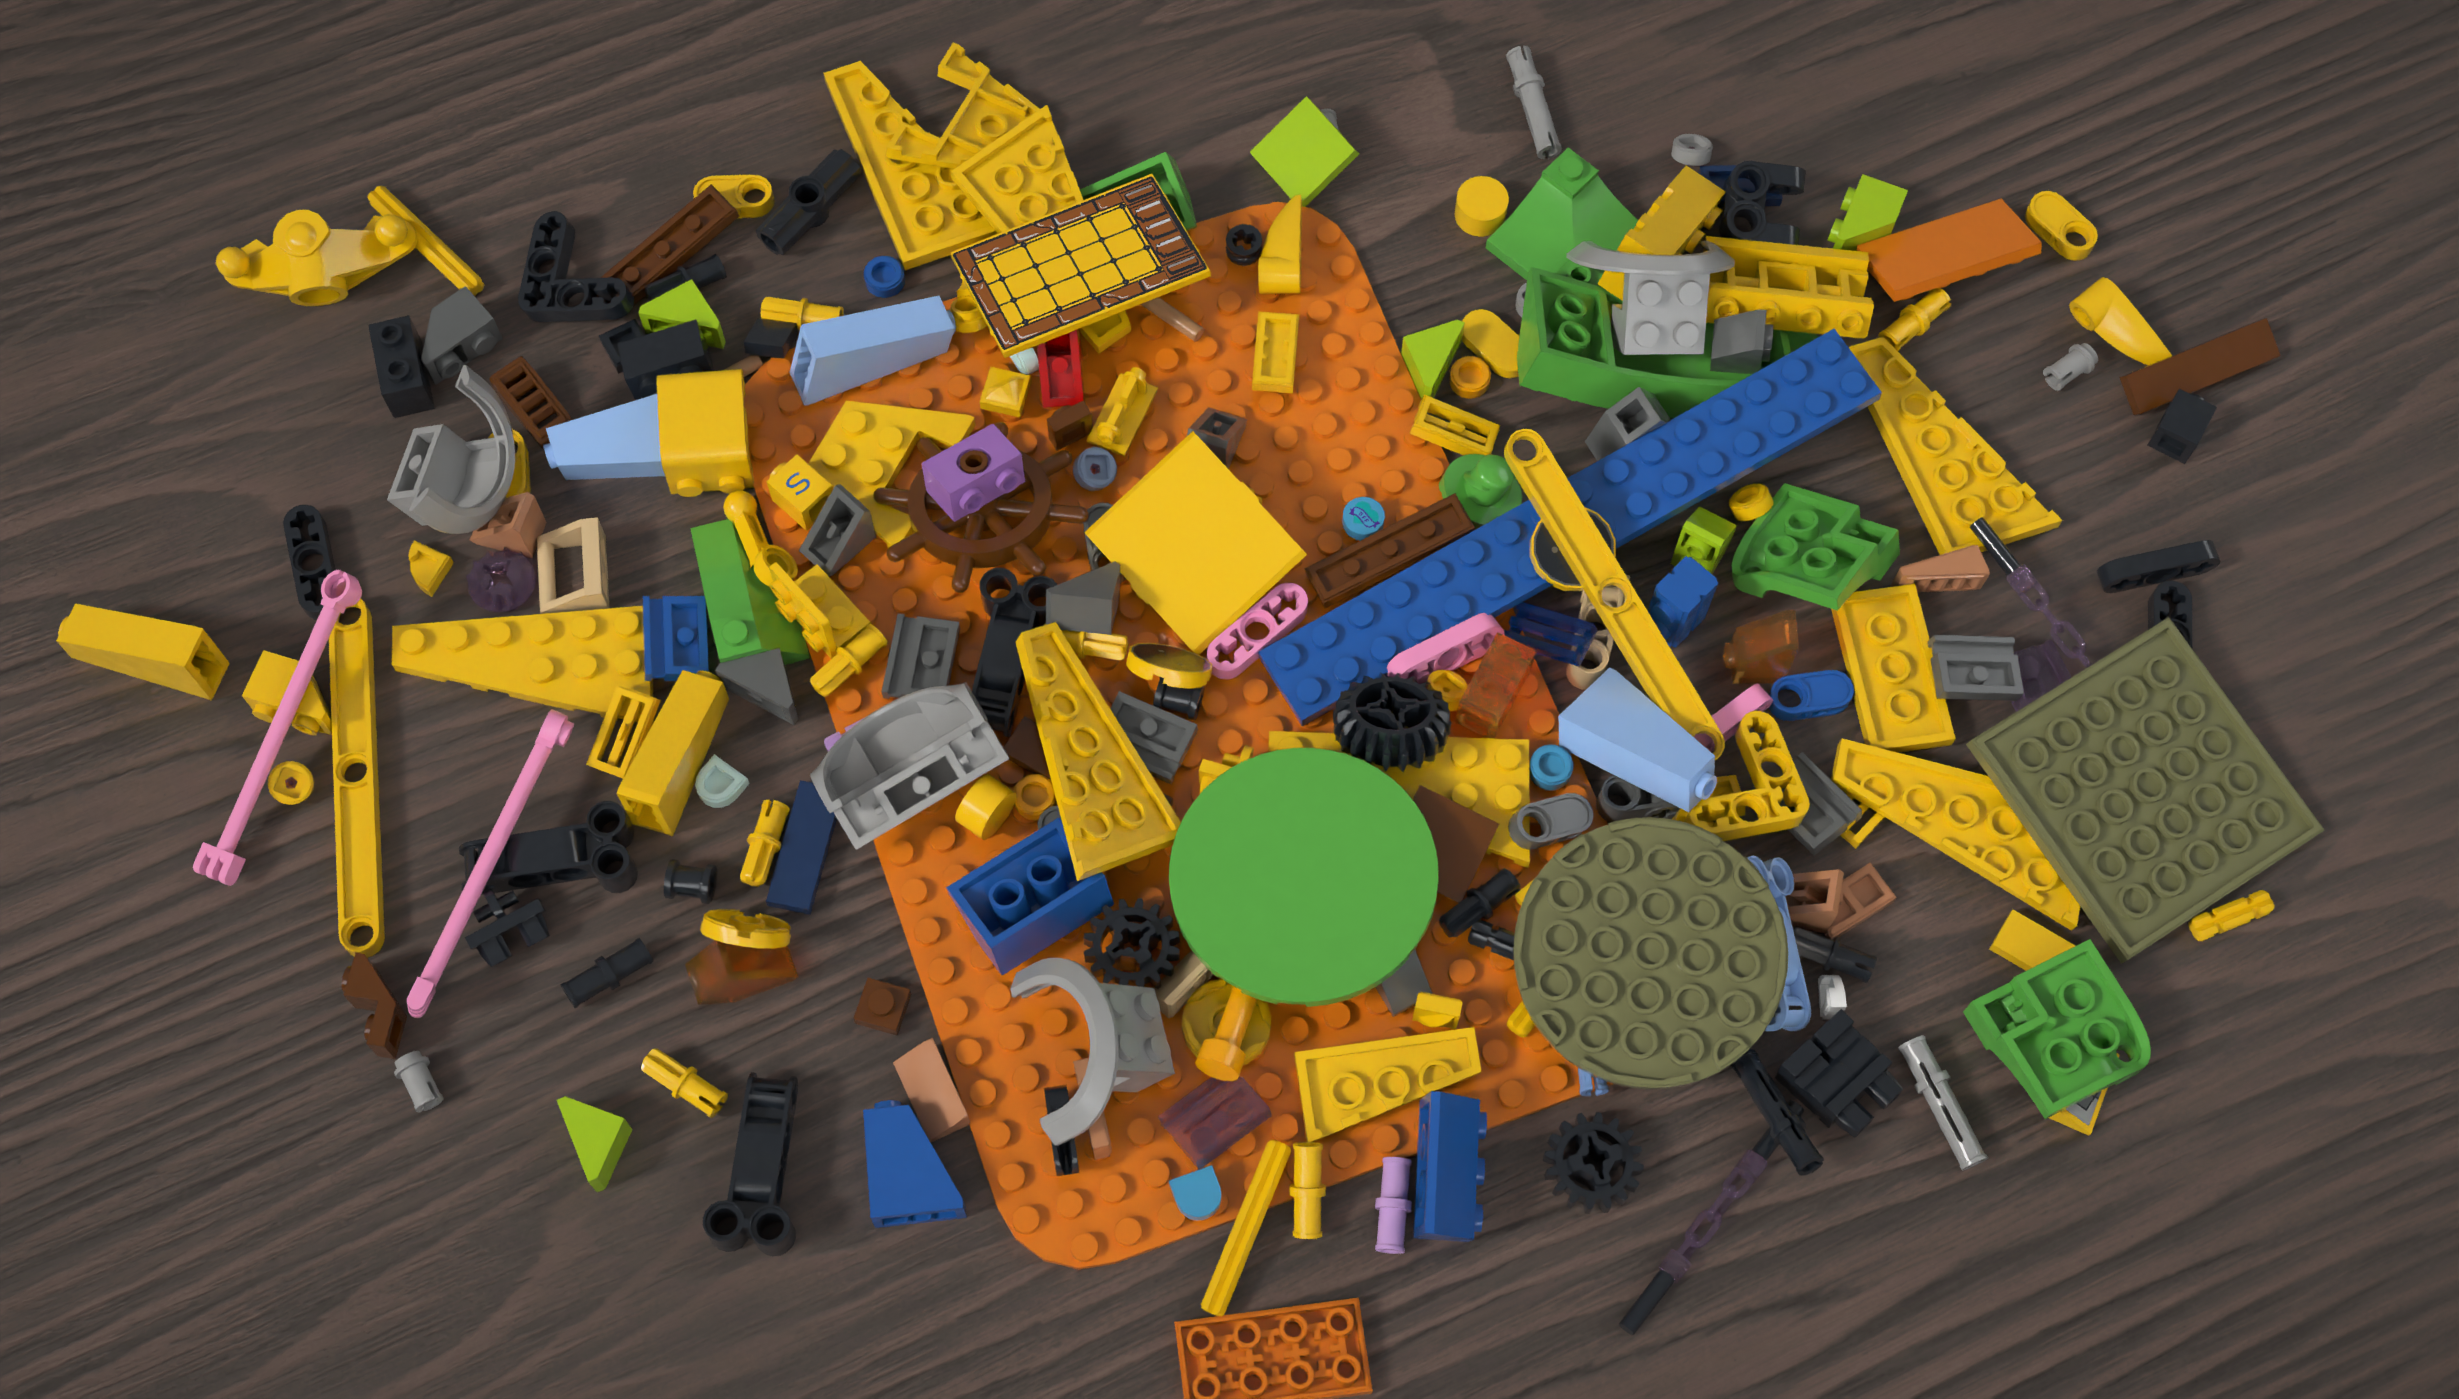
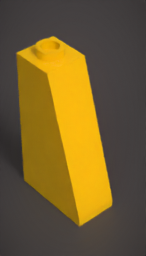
M75 604L70 615L63 619L56 640L73 659L208 700L213 699L230 664L203 628L81 604Z
M682 670L616 793L632 824L670 836L674 835L695 784L696 777L729 701L724 683L718 676L707 671H697L695 674Z

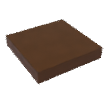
M1420 785L1413 801L1423 814L1436 847L1438 859L1437 893L1460 903L1496 833L1499 823Z

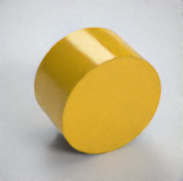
M1477 176L1466 180L1460 186L1456 198L1455 220L1458 226L1473 236L1484 237L1492 235L1506 220L1509 203L1506 188L1498 180L1487 176Z
M986 774L967 792L957 809L955 820L982 840H986L1007 819L1013 809L1017 794L990 774Z

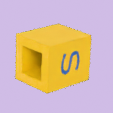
M798 454L788 463L783 462L772 471L769 480L766 481L772 501L806 531L813 526L833 490L832 484Z

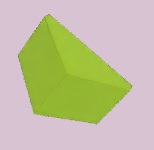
M692 279L640 307L638 313L646 334L696 319L708 346L724 349L726 341L720 322Z
M1454 320L1403 337L1401 355L1421 400L1424 394L1432 398L1435 397L1462 343L1465 322Z
M566 1096L558 1099L557 1103L586 1178L598 1193L606 1189L632 1132V1128L623 1117Z

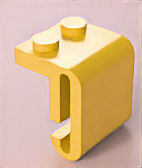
M742 369L657 375L660 455L662 468L671 494L694 497L706 491L720 490L723 493L730 494L738 490L743 491L744 488H754L753 468L749 456L746 408H744L746 392Z

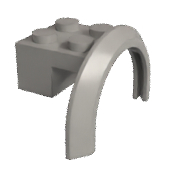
M1583 241L1569 251L1566 256L1572 262L1585 267L1625 273L1623 303L1612 304L1611 318L1613 347L1624 355L1704 354L1710 273L1726 271L1735 265V260L1710 241H1701V246L1707 250L1706 252L1686 255L1629 253L1603 248L1592 241Z
M463 365L455 387L482 410L491 426L494 438L466 442L444 424L414 428L387 501L420 525H428L435 530L447 534L469 533L489 522L498 512L507 496L515 468L514 437L507 411L495 390L467 365Z
M1047 958L1017 972L1010 990L1013 998L1020 995L1022 998H1027L1049 986H1059L1076 999L1086 1017L1090 1036V1054L1084 1079L1078 1091L1068 1103L1040 1118L1042 1129L1054 1145L1059 1146L1084 1133L1097 1121L1104 1111L1112 1091L1138 1092L1175 1074L1171 1059L1170 1046L1167 1042L1160 1014V1005L1154 988L1099 983L1089 970L1075 961L1064 958Z

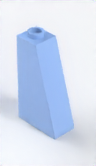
M934 296L802 324L789 373L804 406L946 353L952 336L956 332L954 316L950 310H946L940 296Z
M657 394L546 428L550 443L543 445L548 463L551 469L558 467L565 480L665 476L660 455Z
M1610 667L1558 716L1560 747L1687 812H1690L1701 799L1706 800L1715 789L1717 777L1714 775L1715 755L1619 672Z

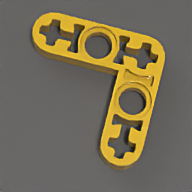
M1762 711L1746 713L1736 729L1735 738L1755 789L1710 797L1706 800L1701 799L1687 814L1685 819L1686 823L1701 827L1722 838V841L1797 827L1804 819L1810 805L1806 790L1775 719ZM1754 728L1756 732L1750 733L1749 730ZM1757 733L1765 734L1762 741ZM1761 763H1776L1781 768L1783 775L1780 777L1767 775L1763 771ZM1782 799L1784 800L1787 806L1795 807L1794 812H1790V809L1787 806L1781 807L1779 805ZM1739 806L1752 808L1757 813L1758 820L1747 822L1741 819L1737 814L1736 808ZM1700 816H1704L1706 821H1715L1713 827H1709L1706 821L1699 822Z

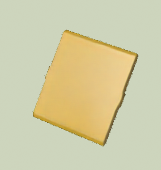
M1194 431L1084 532L1111 563L1116 561L1120 565V573L1131 583L1130 587L1136 592V596L1147 605L1150 604L1185 644L1198 655L1307 555L1259 503L1260 500L1255 495L1254 490L1248 488L1243 481L1240 482Z

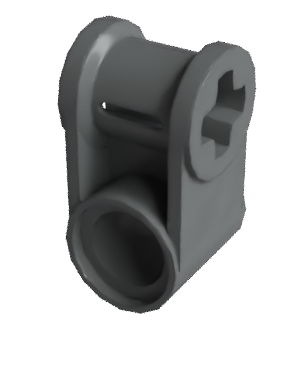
M1615 775L1610 776L1604 782L1596 799V809L1599 815L1607 821V824L1630 818L1652 817L1672 819L1680 809ZM1608 796H1621L1627 805H1615Z

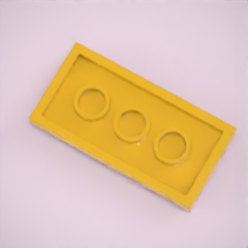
M1909 584L1853 592L1838 611L1831 610L1847 674L1854 685L1853 699L1864 743L1897 753L1952 745L1956 738L1946 699H1937L1930 660L1933 657L1932 648H1928L1930 638L1916 585Z

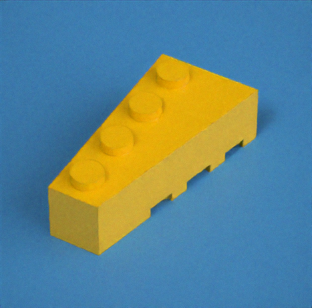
M1686 165L1668 185L1662 196H1659L1654 201L1647 214L1644 213L1635 228H1631L1617 251L1652 255H1683V252L1686 250L1692 254L1705 235L1700 230L1703 227L1710 230L1723 212L1718 207V204L1726 192ZM1605 270L1598 285L1623 301L1625 273Z

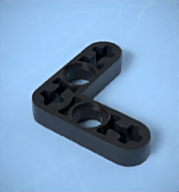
M551 211L540 216L533 228L518 295V304L525 314L535 322L615 320L626 316L633 308L634 296L626 284L619 278L566 279L575 240V229L565 215L560 212ZM555 260L554 267L550 271L543 274L539 273V268L545 261ZM585 293V297L579 305L568 307L569 299L573 295Z

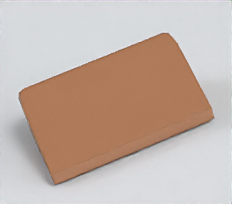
M933 1038L922 1042L893 1062L918 1120L930 1142H934L969 1125L968 1114Z

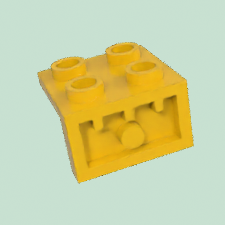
M777 562L769 566L773 580L769 586L779 599L775 602V605L786 620L791 623L796 619L805 629L802 631V635L816 652L823 649L832 659L837 655L835 650L839 646L843 648L847 646L868 624H871L818 564L796 581H793Z

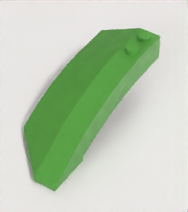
M1531 267L1528 272L1517 351L1520 386L1607 409L1636 388L1641 387L1656 396L1669 418H1675L1752 375L1710 371L1714 323H1706L1704 354L1624 355L1613 347L1611 333L1612 304H1622V300L1601 286ZM1773 329L1769 362L1761 361L1760 370L1813 341L1818 336L1813 333Z

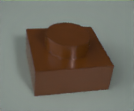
M1084 401L1073 406H1063L1047 419L1049 440L1056 451L1090 434L1093 428L1092 414Z
M867 978L853 1018L855 1024L898 1036L912 995L910 989Z

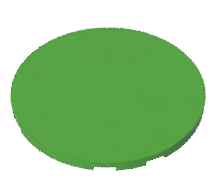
M1318 748L1276 750L1247 759L1230 768L1210 783L1192 803L1177 830L1169 862L1171 902L1177 923L1189 947L1215 976L1221 977L1227 983L1240 989L1242 993L1262 1001L1278 1004V1002L1306 1005V1007L1329 1005L1351 999L1380 985L1409 959L1410 954L1417 947L1423 935H1425L1436 905L1438 890L1436 847L1428 824L1416 803L1397 782L1380 769L1356 757L1332 750Z

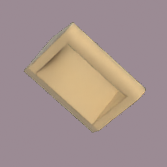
M598 517L580 519L538 536L540 614L609 608L606 535ZM582 546L584 588L556 599L554 549Z

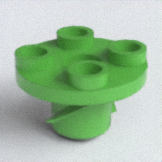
M1468 454L1461 456L1448 466L1439 482V490L1442 493L1443 499L1456 493L1475 530L1522 504L1520 485L1506 459L1499 455Z

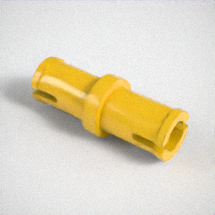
M1941 288L1930 290L1915 305L1910 304L1902 309L1900 317L1886 329L1882 330L1878 337L1883 336L1899 351L1914 336H1921L1930 328V323L1951 307L1949 295Z
M1297 1142L1293 1144L1294 1183L1289 1185V1195L1294 1197L1293 1236L1299 1239H1317L1322 1237L1321 1197L1326 1196V1185L1321 1184V1150L1323 1149V1144L1318 1142Z

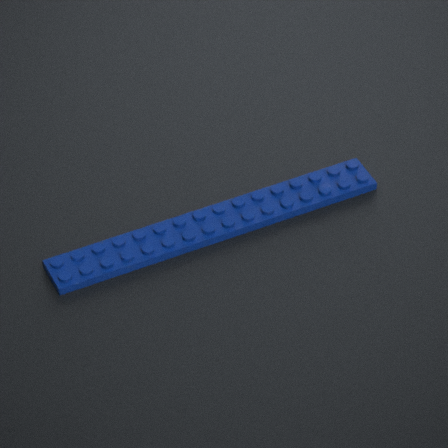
M1832 329L1567 479L1584 507L1597 512L1610 525L1616 539L1617 549L1880 400L1882 392L1837 331ZM1530 500L1259 651V659L1300 724L1304 726L1336 708V702L1340 698L1341 691L1348 690L1350 682L1361 683L1364 676L1376 679L1380 672L1388 677L1386 667L1397 654L1480 613H1486L1495 618L1553 585L1545 579L1543 580L1536 573L1530 559V539L1537 523L1541 520Z

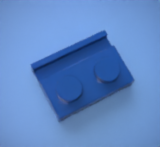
M643 596L645 681H651L652 678H664V681H677L682 670L695 674L697 671L709 672L705 596H662V599H650V596Z

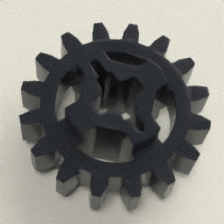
M1124 898L1119 899V910L1113 911L1107 905L1103 906L1104 919L1100 920L1092 917L1090 920L1091 929L1095 933H1084L1083 937L1084 945L1090 947L1083 951L1085 963H1094L1090 968V972L1095 978L1104 975L1103 983L1106 984L1116 983L1119 985L1145 987V984L1150 982L1155 988L1159 989L1161 987L1159 975L1162 973L1172 977L1174 967L1169 961H1178L1180 959V949L1174 947V945L1180 943L1179 931H1169L1173 927V918L1169 915L1159 919L1160 906L1158 904L1152 906L1149 911L1145 910L1142 898L1137 899L1134 907H1128ZM1110 932L1113 941L1106 947V952L1102 953L1103 941ZM1161 941L1162 949L1159 957L1154 962L1151 951L1158 947L1157 943ZM1130 942L1134 947L1139 945L1140 949L1135 952L1130 947L1124 949V944ZM1121 970L1133 971V973L1123 972Z
M1596 1112L1592 1122H1587L1585 1116L1579 1113L1575 1119V1127L1565 1120L1560 1124L1559 1130L1563 1137L1551 1134L1547 1143L1555 1150L1545 1151L1543 1161L1552 1164L1553 1167L1546 1170L1544 1177L1545 1180H1557L1558 1183L1552 1193L1554 1196L1561 1195L1564 1192L1569 1195L1567 1207L1570 1209L1577 1201L1584 1203L1585 1214H1590L1594 1204H1599L1601 1210L1604 1213H1608L1611 1209V1199H1614L1616 1203L1622 1206L1628 1199L1624 1189L1635 1192L1639 1182L1632 1176L1641 1175L1644 1165L1633 1161V1159L1640 1156L1642 1148L1641 1146H1630L1628 1144L1634 1134L1632 1130L1625 1131L1622 1134L1617 1131L1619 1119L1614 1118L1609 1125L1603 1124L1600 1112ZM1598 1136L1610 1141L1613 1145L1598 1139ZM1576 1140L1577 1154L1568 1156L1567 1159L1563 1160L1565 1148L1570 1142ZM1588 1155H1591L1594 1162H1602L1598 1171H1595L1592 1164H1584ZM1623 1166L1620 1180L1611 1187L1609 1172ZM1573 1181L1580 1182L1587 1186L1589 1190L1579 1187Z

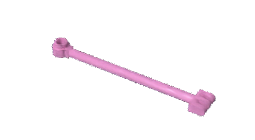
M341 570L328 574L321 585L323 599L320 604L323 605V608L217 847L202 843L193 864V870L198 874L206 875L208 878L216 881L219 880L228 886L233 885L239 877L246 859L233 854L339 614H344L347 607L357 604L362 596L359 581L354 576Z
M553 709L549 711L535 741V745L421 976L417 977L407 997L408 1012L412 1017L420 1018L426 1013L436 993L435 987L550 753H552L556 744L562 747L566 745L574 727V723L568 721L567 715Z

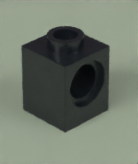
M2179 389L2166 408L2147 446L2185 464L2200 442L2217 407L2206 402L2204 398L2197 394L2187 393Z

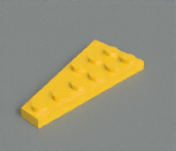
M1045 105L951 171L954 182L997 233L1004 232L1083 201L1074 173L1071 171L1060 136L1057 134L1048 105ZM1125 310L1082 327L1079 331L1096 352L1100 354L1131 331V324Z
M1054 622L1021 632L1015 643L1077 881L1172 846L1181 821L1057 623Z
M1843 738L1840 740L1837 746L1831 780L1843 792L2072 931L2077 927L2080 911L2079 903L1989 776Z

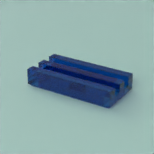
M1524 602L1516 606L1518 613L1516 617L1511 616L1508 622L1511 626L1509 631L1504 630L1503 641L1505 644L1580 667L1598 631L1594 623ZM1527 619L1535 620V621H1538V622H1541V623H1544V624H1548V625H1551V626H1554V627H1558V628H1561V629H1564V630H1567V631H1571V632H1574V633H1577V634H1581V635H1583V637L1578 636V635H1574V634H1571V633H1568V632H1565V631H1561V630H1558V629H1555V628H1552V627H1548V626H1545V625H1542V624H1538V623L1529 621V620H1527ZM1522 630L1552 641L1575 646L1577 649L1576 651L1568 650L1520 635Z

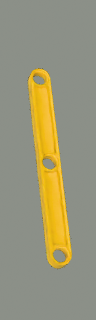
M1531 429L1515 431L1504 448L1506 462L1649 699L1693 737L1700 733L1710 736L1715 744L1713 752L1715 760L1718 759L1725 748V740L1720 729L1550 449L1537 432ZM1519 440L1532 442L1536 448V456L1528 461L1518 459L1514 455L1513 444ZM1609 585L1619 587L1625 596L1623 605L1617 608L1606 605L1602 599L1603 588Z
M360 598L357 604L351 606L361 609V616L354 624L343 625L339 622L341 613L338 616L329 637L339 939L340 943L352 956H355L356 952L365 954L368 958L374 956L382 948L385 931L373 629L371 612ZM363 763L367 766V773L360 781L348 782L345 780V772L352 764ZM361 926L371 927L373 929V937L368 944L361 947L351 945L350 938L355 929Z

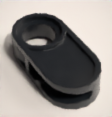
M1067 1084L1044 1088L1047 1114L1058 1110L1069 1102ZM1075 1138L1059 1146H1055L1052 1142L1056 1176L1079 1173Z

